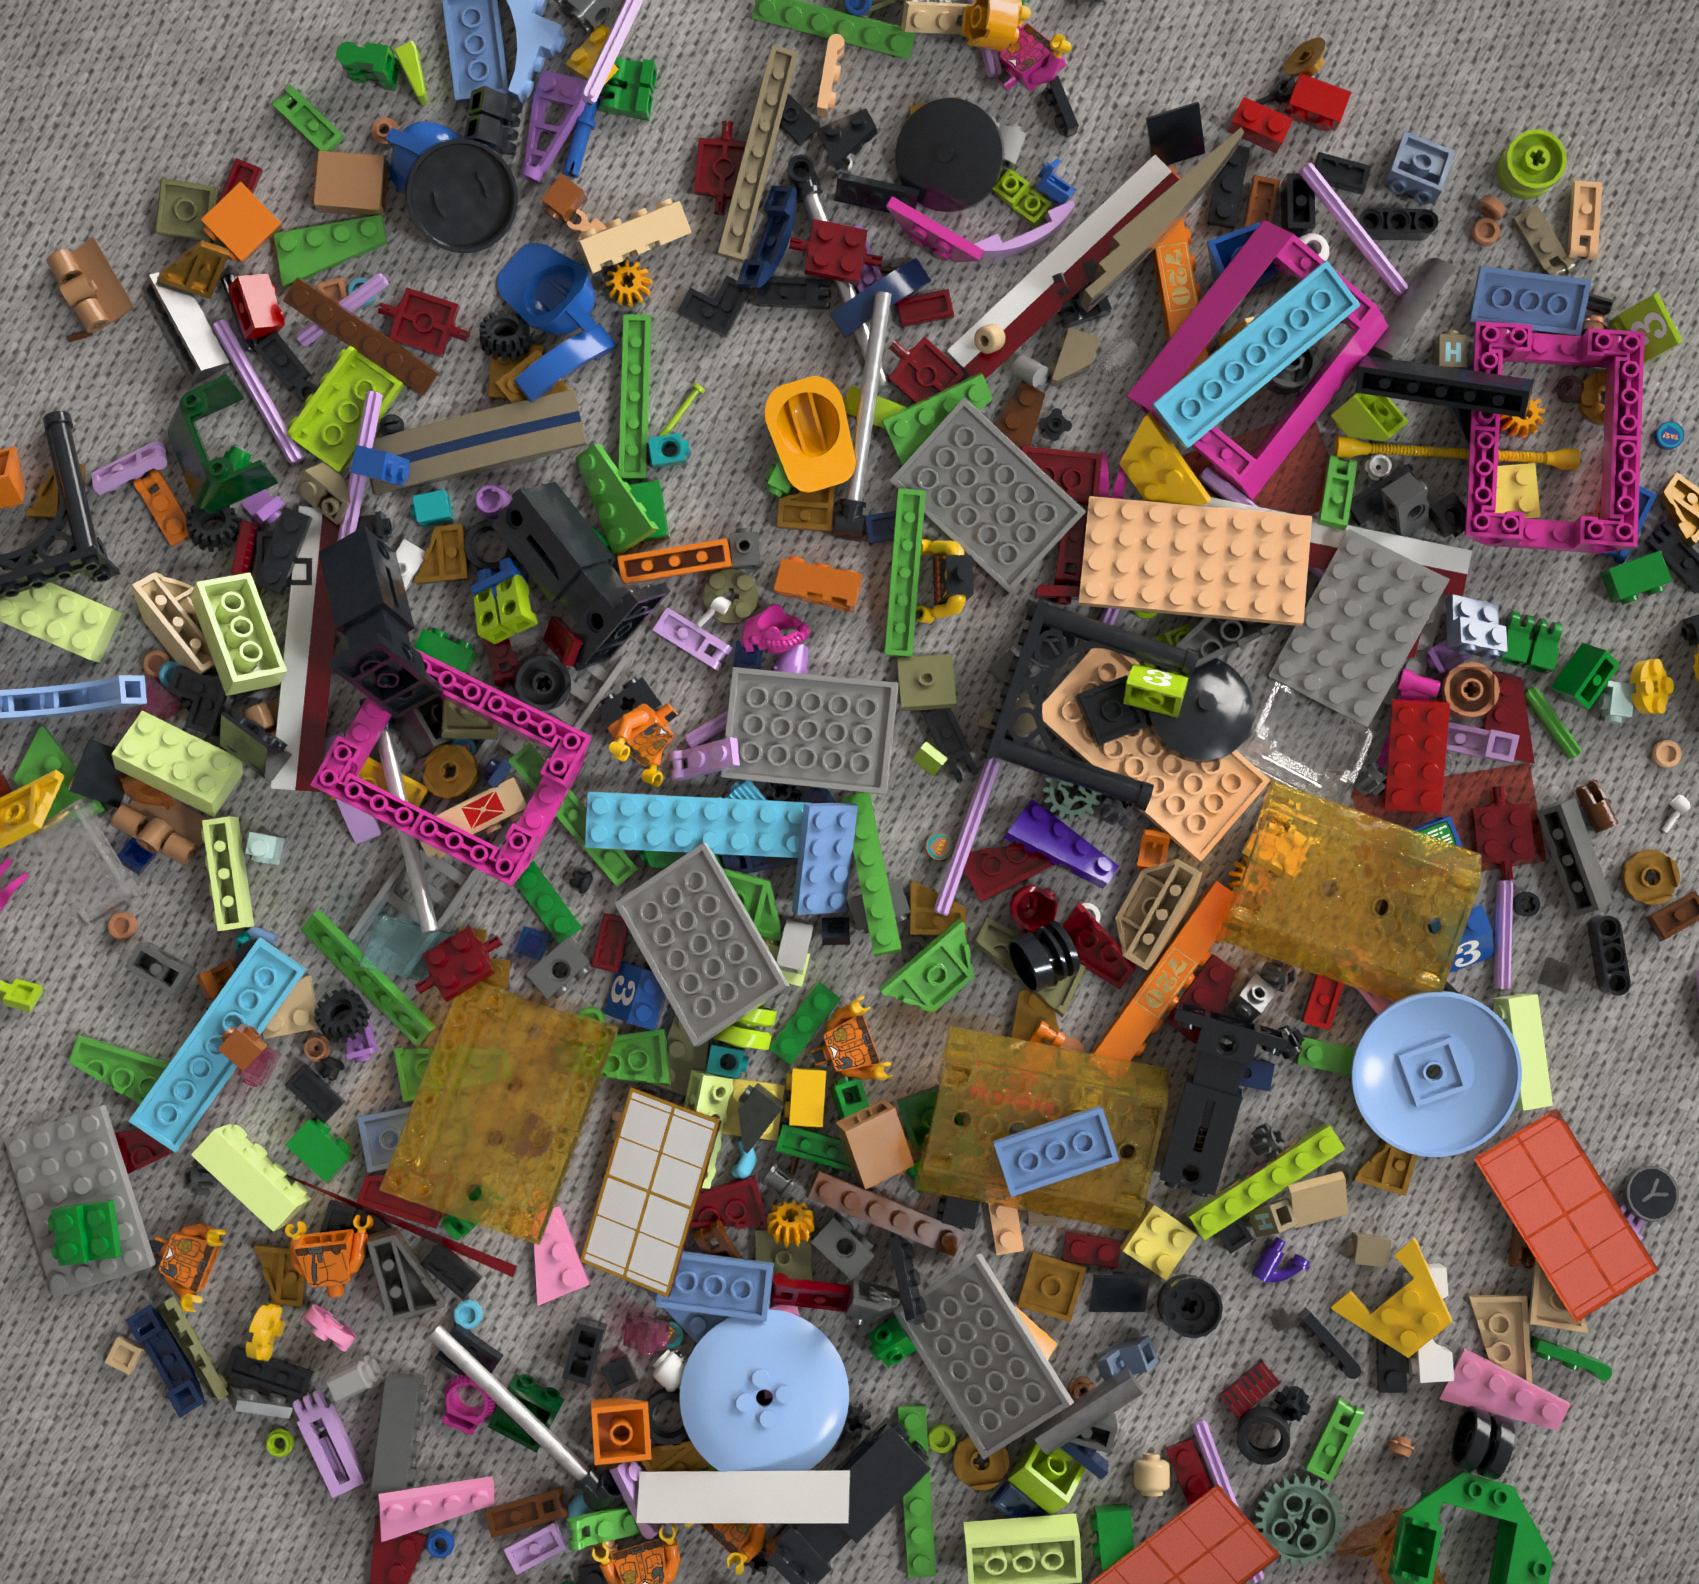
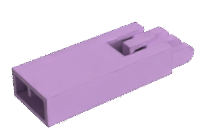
M318 1389L313 1392L315 1404L309 1394L303 1396L306 1408L303 1407L300 1399L293 1401L292 1404L299 1418L297 1424L332 1498L364 1484L367 1476L333 1402L327 1404L322 1392ZM313 1422H318L320 1432L327 1429L329 1435L320 1438Z

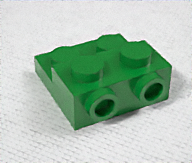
M114 1200L64 1205L51 1210V1215L48 1218V1228L54 1232L55 1243L52 1246V1256L58 1260L59 1266L84 1264L89 1261L122 1256Z

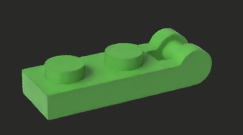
M290 84L285 89L286 93L280 99L276 98L271 103L272 106L319 151L332 152L345 137ZM294 101L297 103L291 110L288 109Z
M1329 455L1325 469L1326 475L1318 525L1344 531L1347 528L1357 468L1356 460L1348 459L1343 461L1338 460V456ZM1337 471H1341V472H1344V474H1339V473H1336V472H1337Z
M1340 1397L1335 1399L1331 1412L1304 1465L1307 1471L1332 1482L1364 1416V1410L1358 1406L1351 1407L1347 1405V1401ZM1342 1415L1349 1418L1346 1425L1339 1422Z
M627 1505L567 1519V1529L570 1530L571 1538L568 1539L569 1550H581L586 1546L642 1534ZM585 1527L586 1534L582 1535V1529Z

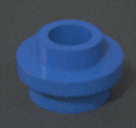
M446 1529L434 1530L426 1541L428 1552L435 1558L447 1557L455 1546L453 1535ZM439 1538L443 1539L446 1542V1546L438 1547L436 1540Z

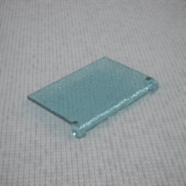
M381 914L375 924L359 966L422 981L429 976L428 967L422 954L452 937L455 933L438 929L437 932L423 935L420 924Z

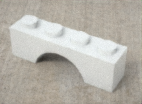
M1440 1263L1428 1264L1432 1278L1442 1298L1447 1297L1446 1267ZM1408 1271L1403 1273V1286L1413 1279V1276ZM1433 1339L1415 1352L1412 1357L1408 1358L1409 1372L1411 1375L1414 1374V1378L1420 1383L1454 1381L1452 1352L1446 1347L1436 1344Z

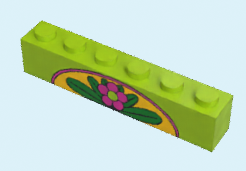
M1324 1122L1284 1147V1151L1280 1152L1278 1157L1264 1160L1218 1190L1215 1196L1210 1195L1184 1212L1199 1236L1204 1241L1287 1188L1288 1185L1293 1184L1344 1151L1345 1147L1332 1127Z

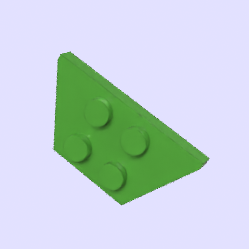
M42 725L38 729L13 780L21 788L54 770H58L64 775L45 822L53 823L108 811L104 803L67 790L77 767L47 727Z
M722 868L761 937L781 942L783 934L771 880Z
M960 919L955 921L878 987L881 993L934 1013L975 977L973 965L970 963V949L964 932L966 929L965 924Z

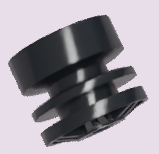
M1052 920L1044 924V927H1037L1034 929V934L1026 932L1009 941L1008 949L1013 967L1024 986L1032 993L1039 992L1053 985L1054 979L1062 981L1067 976L1070 977L1079 973L1080 964L1076 948L1066 930L1057 921Z
M1180 1274L1173 1276L1163 1283L1158 1292L1156 1305L1160 1318L1166 1326L1183 1337L1196 1339L1207 1336L1216 1329L1222 1318L1223 1304L1220 1294L1213 1285L1195 1275ZM1185 1298L1189 1299L1190 1301H1193V1303L1190 1304L1191 1310L1189 1311L1185 1308H1181V1306L1185 1304Z

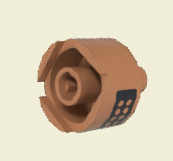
M1468 662L1454 666L1442 673L1438 680L1441 683L1436 698L1437 701L1450 702L1449 716L1461 720L1475 718L1486 714L1496 704L1500 692L1499 682L1495 674H1492L1487 669V666L1481 663ZM1464 687L1467 690H1471V695L1464 693Z

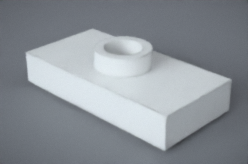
M406 539L402 541L396 551L405 591H407L420 570L425 553L424 550Z

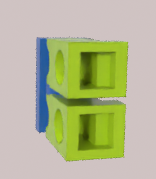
M511 558L499 561L500 572L498 573L490 568L477 572L478 583L471 585L472 593L475 594L474 607L478 636L493 644L514 636L515 632L520 633L538 624L536 614L531 612L528 597V576L519 571L517 562Z

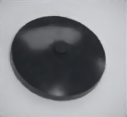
M958 98L934 100L916 110L904 124L899 134L895 151L896 169L902 185L920 189L917 202L929 209L940 212L963 211L983 201L996 186L1003 170L1005 157L1002 135L992 117L979 106Z
M1215 658L1196 667L1192 676L1188 678L1178 718L1146 709L1145 716L1152 734L1168 752L1186 761L1208 763L1223 759L1241 746L1251 730L1254 707L1251 693L1244 679L1229 664ZM1160 668V669H1159V670L1165 671V672L1169 671V670H1166V669H1163V668Z

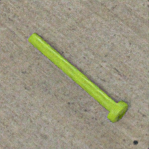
M694 382L692 385L694 387L693 391L659 436L668 435L698 394L705 392L701 385Z

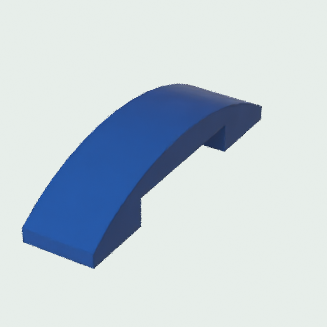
M601 324L594 326L589 333L583 331L546 353L517 376L514 382L532 403L552 390L555 383L591 360L597 361L618 345Z

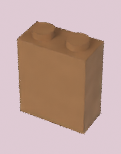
M318 151V160H314L313 174L316 177L315 187L311 188V202L320 213L358 216L382 215L385 218L389 163L385 156Z
M886 1099L835 1122L854 1178L864 1189L877 1187L882 1181L892 1176L901 1175L908 1168L914 1166L896 1109Z

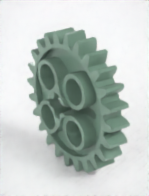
M1292 1473L1291 1481H1288L1284 1475H1281L1282 1484L1278 1485L1272 1480L1273 1490L1270 1491L1263 1488L1262 1490L1267 1497L1265 1499H1256L1262 1507L1253 1509L1255 1515L1260 1517L1253 1520V1524L1255 1527L1261 1528L1259 1531L1276 1549L1280 1564H1283L1288 1558L1292 1568H1294L1297 1561L1300 1562L1303 1568H1306L1307 1560H1311L1314 1566H1317L1316 1557L1320 1556L1325 1561L1328 1560L1325 1551L1329 1550L1335 1553L1336 1550L1332 1543H1342L1337 1532H1345V1528L1338 1523L1346 1520L1342 1513H1338L1343 1509V1505L1340 1502H1335L1338 1496L1335 1492L1329 1493L1330 1487L1327 1483L1320 1486L1321 1481L1318 1477H1315L1310 1483V1477L1306 1473H1304L1301 1480H1299L1296 1473ZM1298 1496L1296 1505L1292 1507L1286 1506L1288 1498ZM1311 1498V1500L1306 1504V1499ZM1318 1508L1324 1509L1323 1515L1320 1518H1312L1314 1510ZM1302 1517L1304 1518V1522H1303V1523L1298 1522V1523L1296 1524V1523L1294 1522V1520H1295L1296 1518H1297V1519H1301ZM1277 1523H1287L1284 1531H1274ZM1311 1534L1312 1539L1309 1543L1300 1544V1539L1303 1535ZM1293 1536L1292 1542L1288 1543L1287 1541Z

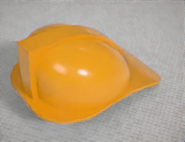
M811 376L775 388L766 401L765 420L790 483L796 489L810 493L848 481L854 473L856 458L844 401L837 387L826 378Z

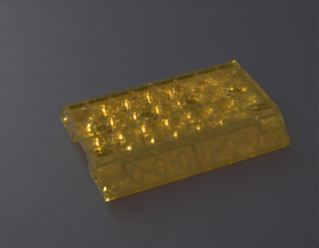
M1271 780L1253 834L1257 835L1240 885L1233 888L1216 939L1395 1002L1416 993L1442 992L1481 884L1482 854ZM1274 862H1279L1283 867V873L1278 878H1272L1269 874V867ZM1326 881H1332L1336 886L1335 893L1330 897H1326L1322 893V886ZM1381 899L1388 903V911L1384 915H1378L1375 911V904ZM1433 918H1437L1441 922V928L1435 934L1430 933L1428 930V923Z
M482 982L454 998L381 1184L380 1191L540 1245L619 1027L568 1010L562 1012L517 997L513 992ZM532 1026H540L542 1028L540 1038L536 1040L529 1039L528 1030ZM514 1078H520L522 1080L521 1090L511 1093L508 1090L509 1082ZM494 1131H499L503 1137L502 1142L498 1146H490L488 1143L489 1135ZM474 1185H479L482 1188V1196L476 1201H471L468 1197V1190Z
M949 1025L938 1076L940 1085L929 1134L925 1136L914 1188L1133 1231L1144 1212L1168 1105L1169 1070L1167 1068ZM1101 1105L1120 1161L1011 1197L993 1141L1010 1136L1009 1130L1014 1123H1022L1025 1126V1130ZM957 1113H968L970 1115L969 1122L963 1126L955 1124L954 1117ZM1124 1145H1133L1135 1151L1131 1157L1123 1158L1120 1156V1149Z

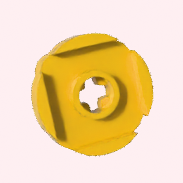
M1648 659L1637 662L1632 669L1630 684H1635L1636 693H1631L1633 703L1641 714H1663L1669 694L1674 690L1673 680L1667 677L1660 659Z
M266 1302L267 1306L262 1305L258 1309L251 1323L249 1332L254 1333L252 1342H246V1355L248 1358L269 1361L273 1353V1344L276 1337L280 1338L283 1334L285 1321L281 1320L282 1307L270 1302Z

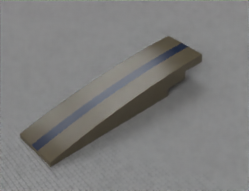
M1242 128L1238 129L1112 237L1107 252L1109 255L1098 264L1094 276L1095 282L1085 289L1080 303L1087 313L1116 288L1162 242L1192 208L1235 152L1244 134Z
M573 389L542 396L532 403L529 400L511 403L374 439L372 449L385 451L410 460V474L404 483V487L372 480L375 495L536 461L537 458L560 454L562 450L587 445L576 391Z

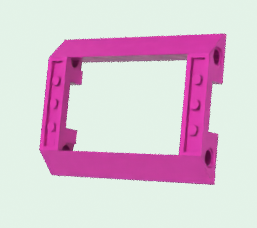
M1263 220L1125 396L1144 413L1148 414L1151 412L1159 425L1167 432L1171 430L1151 404L1178 383L1270 263L1273 262L1276 265L1275 269L1286 278L1295 276L1301 281L1324 262L1319 255L1293 233ZM1337 271L1336 273L1360 303L1357 309L1340 322V324L1344 323L1351 331L1346 334L1253 455H1249L1216 426L1191 445L1212 462L1210 467L1251 501L1388 328L1378 306Z
M1476 321L1473 371L1502 375V361L1607 369L1601 517L1598 520V517L1580 516L1575 522L1525 519L1524 512L1517 511L1494 513L1496 510L1500 414L1471 410L1465 537L1486 546L1598 554L1637 548L1645 332L1588 328L1583 336L1532 333V325Z
M417 650L422 655L425 671L442 685L443 694L438 697L553 753L551 759L547 758L540 771L542 779L517 825L512 823L505 836L506 842L500 850V848L357 777L391 717V714L368 697L365 699L345 737L337 736L310 785L512 887L530 865L583 765L592 737Z

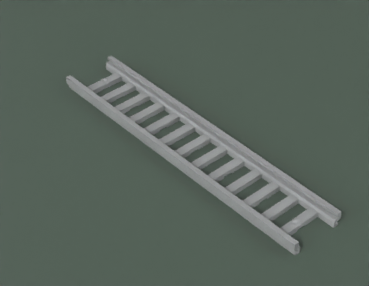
M570 619L567 625L572 630L575 622ZM551 649L547 651L546 654L558 659ZM622 655L610 673L597 664L585 668L586 671L603 682L594 695L571 680L570 693L587 704L578 718L561 706L548 711L566 724L581 731L630 660ZM538 677L536 679L538 686L540 685L544 677ZM498 726V739H486L475 754L478 768L481 769L482 766L485 767L491 759L489 756L498 743L514 755L523 747L505 735L507 730ZM509 771L503 780L506 781L513 777L517 778L528 801H530L535 791L528 783ZM476 782L471 792L478 795L488 789ZM444 799L433 815L436 816L460 804L458 803L459 799L455 801ZM511 819L506 821L502 826L503 828L493 834L487 835L486 832L483 833L492 839L490 844L498 848L502 845L512 825ZM418 839L421 858L461 885L451 899L427 882L431 899L445 908L436 920L438 931L426 934L419 944L378 915L388 902L420 924L416 907L394 893L403 879L410 884L403 857L348 935V938L352 941L360 942L372 925L413 953L401 970V975L409 978L423 958L422 954L430 948L482 873L473 868L467 876L443 859L437 860L436 856L433 858L427 857Z

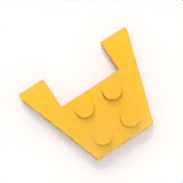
M1415 1238L1411 1239L1394 1254L1413 1276V1279L1378 1308L1370 1312L1351 1290L1331 1306L1333 1311L1408 1358L1452 1323V1318L1438 1287L1435 1285L1428 1264L1424 1260L1419 1248L1420 1246Z

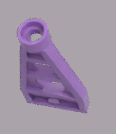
M542 70L533 95L525 162L522 165L520 177L540 184L543 174L548 170L576 124V119L584 110L586 103L582 100L581 92L587 80ZM549 103L566 106L564 116L555 126L545 123V112ZM542 131L554 134L546 151L537 150L539 135Z

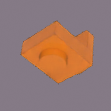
M1158 828L1143 830L1136 870L1142 871L1143 869L1166 863L1171 837L1168 833Z

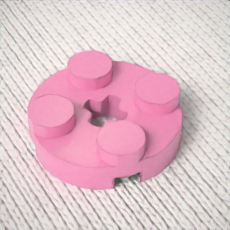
M317 1304L311 1305L302 1317L304 1322L314 1327L312 1332L324 1341L328 1338L332 1339L333 1344L344 1352L347 1351L357 1337L356 1333L348 1325H342L333 1318L331 1312Z

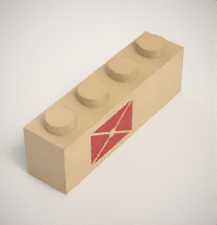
M513 777L500 783L498 787H492L436 815V817L474 836L484 832L490 835L503 828L501 824L510 819L512 823L519 821L529 801L519 780ZM420 841L427 857L433 858L436 856L437 860L449 856Z

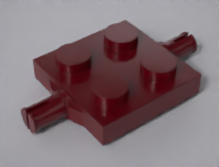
M722 121L721 137L714 139L699 138L694 194L715 198L714 214L719 215L720 210L721 216L726 214V199H732L746 142L732 138L734 123L728 121V131L727 121Z
M817 219L813 220L811 234L807 241L791 237L789 249L805 252V275L854 285L859 284L861 270L864 265L881 268L883 256L867 253L865 244L868 230Z
M406 287L402 301L397 307L382 302L379 305L381 308H378V314L393 318V328L389 338L398 344L443 358L447 344L452 337L465 342L469 340L470 331L456 327L455 321L460 309L457 303Z
M925 336L922 337L915 347L908 351L897 340L888 347L900 360L896 369L887 379L914 404L956 385L965 374Z
M1504 786L1492 787L1493 804L1486 807L1471 808L1477 863L1493 862L1500 864L1501 880H1513L1512 863L1520 859L1535 858L1530 803L1512 804L1505 802Z
M468 926L422 954L428 967L429 976L415 984L417 991L422 994L436 986L442 998L449 1002L494 975L495 971L490 963L489 952L503 945L498 935H495L485 943H482L478 940L474 930Z

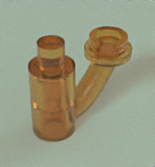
M131 776L120 779L126 796H129L136 802L164 806L166 810H169V807L174 805L172 797L162 791H159L160 796L142 792L153 788Z

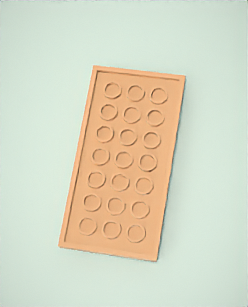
M1089 496L1078 605L1302 626L1304 622L1312 516Z
M1091 649L1042 704L1044 726L1086 763L1139 781L1154 784L1147 809L1145 811L1138 810L1163 832L1168 833L1171 836L1170 838L1195 861L1201 862L1271 780L1237 750L1223 759L1208 763L1190 762L1176 757L1156 740L1149 726L1096 747L1075 696L1127 675L1128 677L1133 664H1140L1133 658L1109 650ZM1141 708V710H1142V712H1143V715H1144V717H1145V719H1146L1145 709H1142V708Z

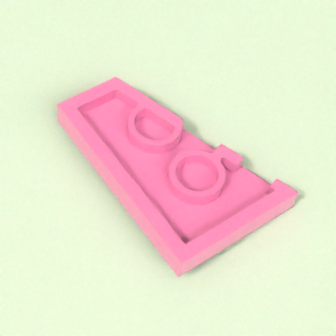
M560 1206L533 1216L538 1306L590 1284L582 1262H580L579 1253Z

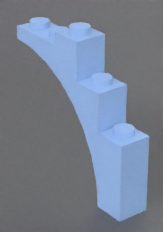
M505 0L512 13L517 36L515 71L508 92L512 99L518 100L521 103L524 97L528 98L532 93L534 75L536 72L540 73L545 63V57L543 56L554 59L557 52H562L566 43L562 25L541 17L546 10L547 0Z
M119 675L75 684L0 690L1 722H20L42 717H71L86 712H115L146 704L145 676Z

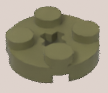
M725 569L713 574L704 588L703 599L707 610L714 599L720 596L723 597L724 594L729 592V589L734 588V593L739 595V599L733 601V604L730 605L724 615L717 611L713 615L716 620L724 624H739L753 614L758 605L759 595L755 583L749 575L737 569Z

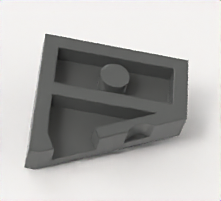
M228 1383L229 1387L226 1390L229 1395L226 1397L234 1411L290 1419L293 1407L286 1399V1396L278 1393L266 1394Z

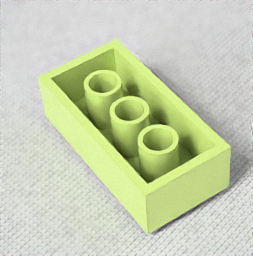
M52 582L39 589H29L20 592L15 597L0 599L1 622L100 663L122 615L117 610Z
M251 573L196 582L190 599L226 696L280 685L287 669Z
M141 711L112 753L115 769L213 817L216 816L243 774L242 761L232 754L144 711Z
M230 1123L214 1129L191 1155L273 1232L290 1223L311 1200L307 1195L308 1190L298 1181L293 1182L287 1176L288 1172L281 1164L270 1161L266 1157V1150L257 1143L253 1145L246 1138L247 1133L236 1124L233 1126Z
M1076 1513L963 1522L968 1584H1068L1082 1582L1080 1533Z

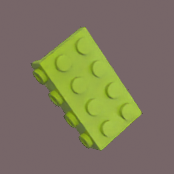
M349 346L338 354L336 365L331 372L328 371L323 375L320 380V387L315 394L308 396L300 415L295 416L290 421L287 436L342 474L354 457L367 391H376L382 394L378 424L405 385L360 354L354 347Z

